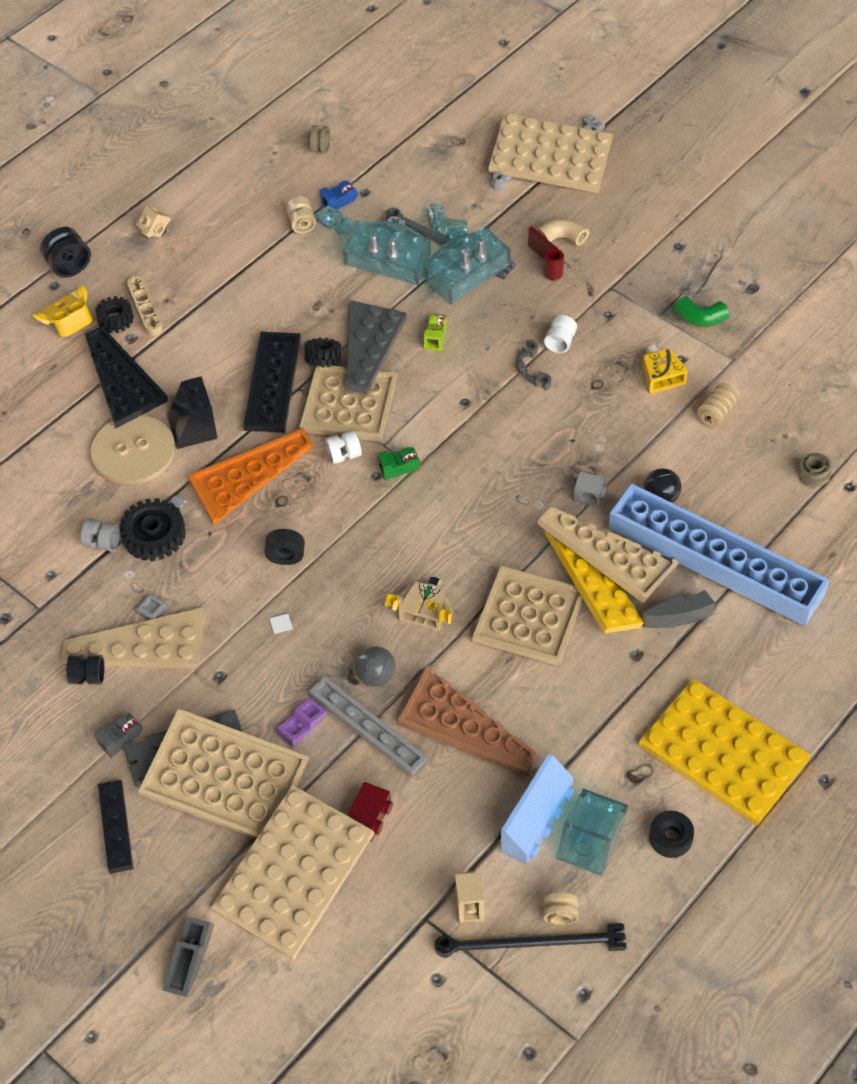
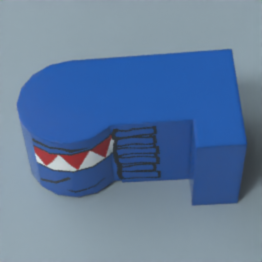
M346 180L329 190L327 187L320 189L321 204L329 213L348 205L358 196V191Z

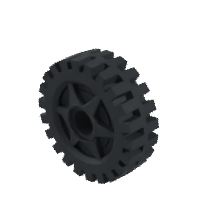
M154 498V502H151L150 499H145V504L139 501L137 502L138 507L132 505L130 506V511L126 510L124 512V517H121V524L119 525L121 539L125 549L130 554H133L135 558L138 559L141 556L142 560L147 561L149 557L150 561H156V557L159 556V559L162 560L164 559V554L169 557L172 555V550L176 552L179 550V545L182 546L186 535L184 520L178 507L175 508L173 503L168 504V501L164 499L160 503L159 498Z

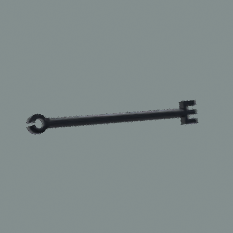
M623 923L607 924L606 933L459 941L452 939L448 935H442L435 941V951L440 957L448 958L453 953L465 950L608 943L609 951H623L627 949V943L616 942L626 940V934L622 932L625 930V925ZM444 941L449 943L447 947H442L440 944Z

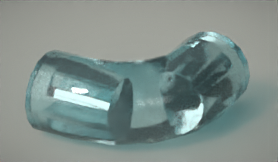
M432 204L427 208V219L432 230L450 239H468L467 219L452 220L447 218L445 207L441 204Z

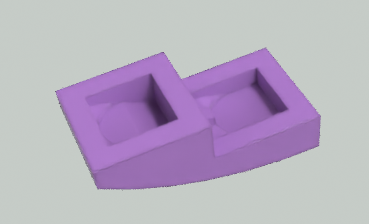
M310 698L294 709L293 716L277 727L276 734L293 747L318 725L327 714V711Z

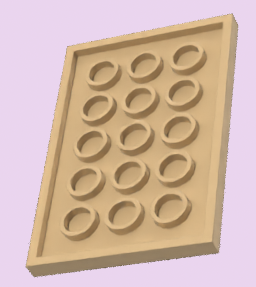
M504 113L488 172L502 173L512 177L599 194L613 134Z
M178 708L138 793L141 796L257 839L291 786H298L309 757Z
M292 785L211 909L295 960L375 833L368 827Z

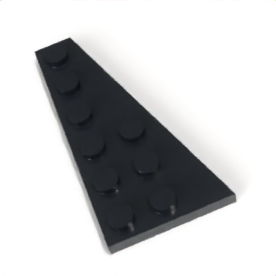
M103 326L85 334L115 429L168 402L166 393Z

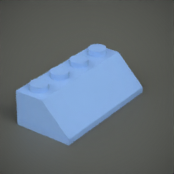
M547 755L501 829V852L526 865L531 858L535 859L541 847L539 845L541 840L548 838L552 830V822L554 819L558 820L564 809L562 807L566 800L570 801L575 792L573 777L553 755Z

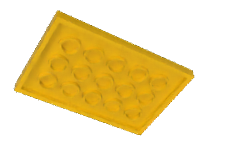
M694 678L639 741V747L756 826L811 757V754Z

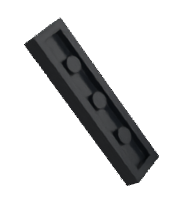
M118 780L98 784L108 871L112 874L132 870L134 866L123 782Z

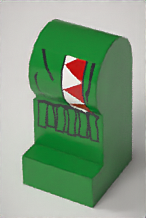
M406 447L401 451L389 454L386 451L378 453L379 467L384 480L413 472L421 465L417 452L413 447Z

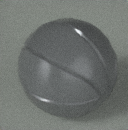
M368 647L357 656L355 662L356 674L360 681L368 686H382L390 681L395 673V660L392 654L383 647Z

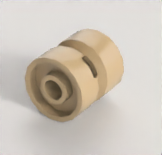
M300 196L291 199L286 205V210L292 229L297 233L311 231L316 225V219L312 212L310 201Z

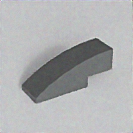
M706 590L688 599L680 593L644 611L642 618L644 623L642 625L644 628H669L691 624L712 616L715 602Z
M186 917L180 940L176 941L162 991L184 997L188 996L199 972L215 924Z

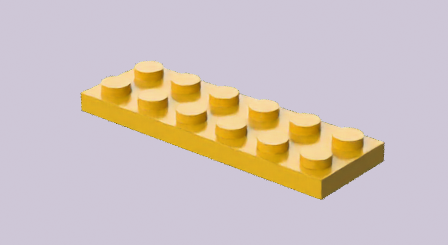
M545 530L546 537L602 632L605 634L641 628L644 622L624 589Z

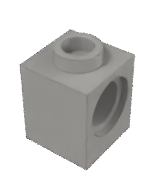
M580 472L574 488V501L599 507L601 499L605 500L608 487L604 486L605 477Z

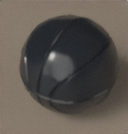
M661 468L653 470L647 475L644 480L643 489L673 503L681 494L682 484L679 476L674 471Z

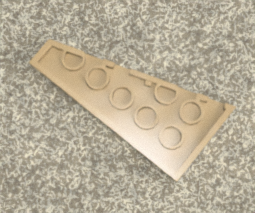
M550 507L537 522L539 526L643 604L679 564V561L675 559L669 561L662 558L661 553L656 551L651 553L641 549L640 544L608 531L606 534L596 529L597 526L591 523L585 525L578 522L576 517L553 507Z

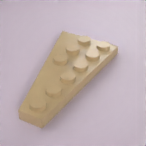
M205 607L67 639L64 641L61 656L62 664H67L69 655H83L84 658H87L89 655H103L105 666L197 669L206 612Z

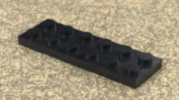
M260 333L243 425L244 431L286 433L301 333Z

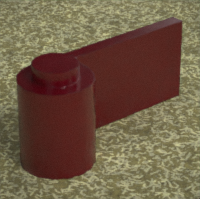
M529 227L528 246L544 259V276L552 281L560 279L563 276L564 253L535 228Z

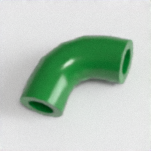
M684 296L673 307V311L688 324L698 327H710L730 317L729 310L722 301H718L708 307H701L696 305L688 296Z

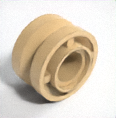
M560 892L544 897L545 922L552 925L565 926L574 924L579 920L577 896Z

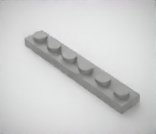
M326 676L309 691L310 696L411 777L428 761L426 755Z

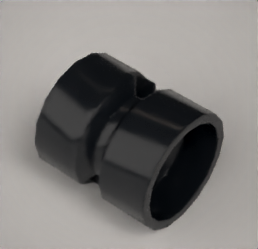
M83 655L68 656L66 667L68 684H83L86 681L89 685H102L105 674L103 655H89L87 658H84Z

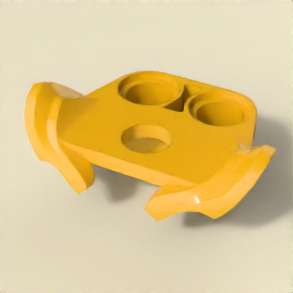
M84 285L79 286L76 291L66 295L38 313L31 314L32 317L44 324L54 323L61 337L74 334L89 325L93 320L86 304L87 291Z

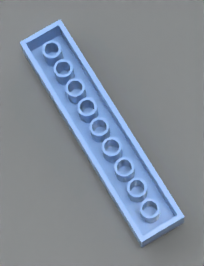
M634 484L629 486L610 512V530L661 553V555L671 560L675 559L679 561V564L803 626L807 625L826 595L830 579Z

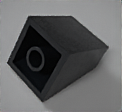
M202 376L181 381L167 415L177 449L218 439L212 406Z

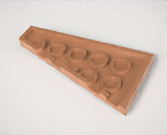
M429 666L425 669L398 719V725L525 776H527L536 758V752L518 737L512 736L503 728V725L498 721L492 720L483 709L462 692H457L449 685L447 680L437 676Z

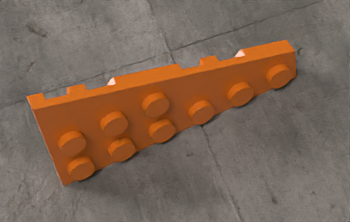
M304 428L188 475V480L213 526L312 449V442Z

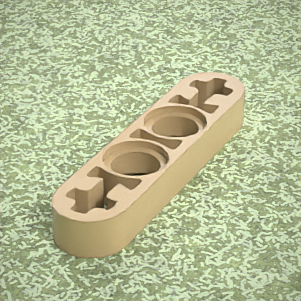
M141 276L129 278L127 281L128 290L146 333L150 336L161 334L163 331L162 321L145 280ZM135 285H138L140 289L137 290ZM140 297H147L144 301L137 300ZM146 310H151V311H153V312H152L151 314H149V315H144V314H143V312L146 311ZM153 321L155 327H152L150 322Z

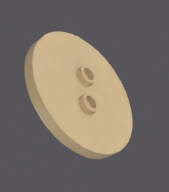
M141 415L116 429L113 421L109 422L96 434L91 445V458L97 472L106 480L121 485H138L157 478L167 470L175 455V442L170 429L162 421L146 415Z

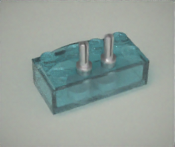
M356 220L343 250L344 265L416 285L419 284L431 254L430 240L425 239L418 232L405 225L388 221L361 222Z
M486 227L475 233L459 236L445 243L432 255L427 265L424 266L425 282L451 305L511 265V248Z

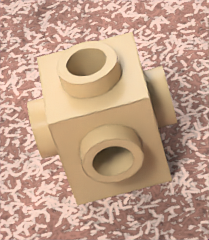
M146 205L136 225L142 230L141 233L147 237H161L170 217L160 208Z

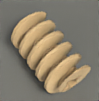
M728 383L718 384L697 410L700 421L709 428H716L723 418L727 416L728 412L731 411L736 401L740 399L738 390Z

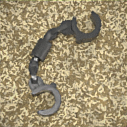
M527 340V346L533 349L522 347L517 360L518 370L525 379L535 384V387H537L540 381H546L544 390H548L551 387L550 375L539 372L537 376H530L527 373L523 358H534L538 352L537 342Z

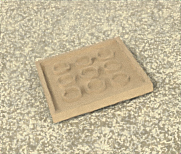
M318 365L314 372L300 429L304 428L306 433L328 436L337 435L338 437H341L342 433L354 430L358 439L382 442L397 382V373L379 371L368 394L365 395L347 390L348 367H321Z
M500 566L473 634V642L560 666L583 598L574 585Z

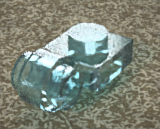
M328 205L315 216L316 222L331 229L335 226V231L339 235H346L352 230V220L348 217L343 218L342 212Z

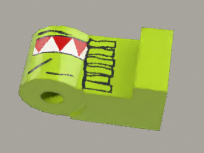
M431 313L429 324L424 332V349L442 351L448 325L447 315ZM430 339L438 340V344H431L429 341Z

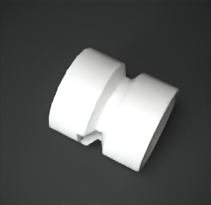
M566 315L555 316L545 336V346L555 353L567 352L571 345L572 337L577 330L576 322Z
M354 430L342 433L341 437L335 435L325 438L327 452L332 464L344 462L346 457L354 459L362 455L359 440Z

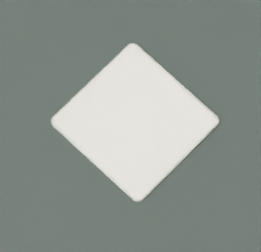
M289 614L270 618L274 634L293 629Z

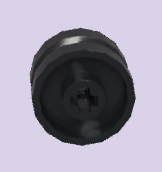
M67 226L52 230L45 236L40 246L41 256L49 264L53 272L60 277L75 276L83 271L90 262V248L73 228Z

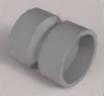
M88 518L81 531L82 545L93 548L98 546L99 549L113 552L116 549L120 539L119 525L110 522L103 524L101 520Z

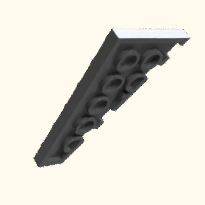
M350 300L348 391L368 394L407 319V313Z

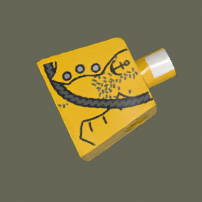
M655 345L647 348V355L643 357L642 369L649 394L686 384L688 370L671 349L659 351Z

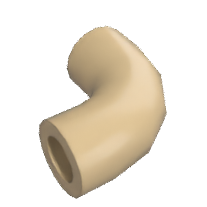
M564 218L550 220L536 229L550 242L557 238H567L577 246L583 244L589 236V230L582 224Z

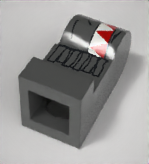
M126 713L116 723H113L105 730L101 728L94 734L98 745L112 758L123 749V744L132 742L140 735L143 726L130 713Z

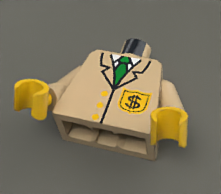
M430 577L427 584L415 582L411 588L406 589L399 595L387 594L384 603L385 607L392 606L394 611L399 607L400 621L439 632L442 621L451 624V618L454 614L450 599L446 597V591L440 588L442 582L436 577Z

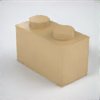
M464 871L455 875L459 924L484 921V896L480 872Z

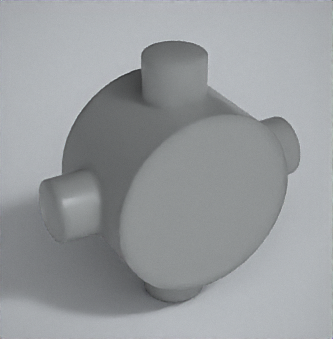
M173 496L170 503L175 505V508L178 507L180 512L183 511L184 503L187 502L186 499H182L179 496Z

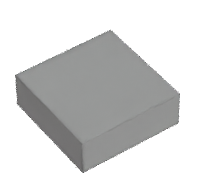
M149 594L136 608V612L147 620L161 617L168 609V605Z

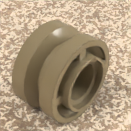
M318 125L312 126L309 135L311 152H317L320 148L321 152L327 153L330 146L328 126H323L321 130Z
M811 453L802 458L800 462V478L804 484L811 487H819L825 485L830 480L831 462L827 456L820 453Z

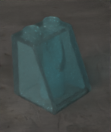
M583 788L565 820L556 859L602 876L624 825L629 805Z

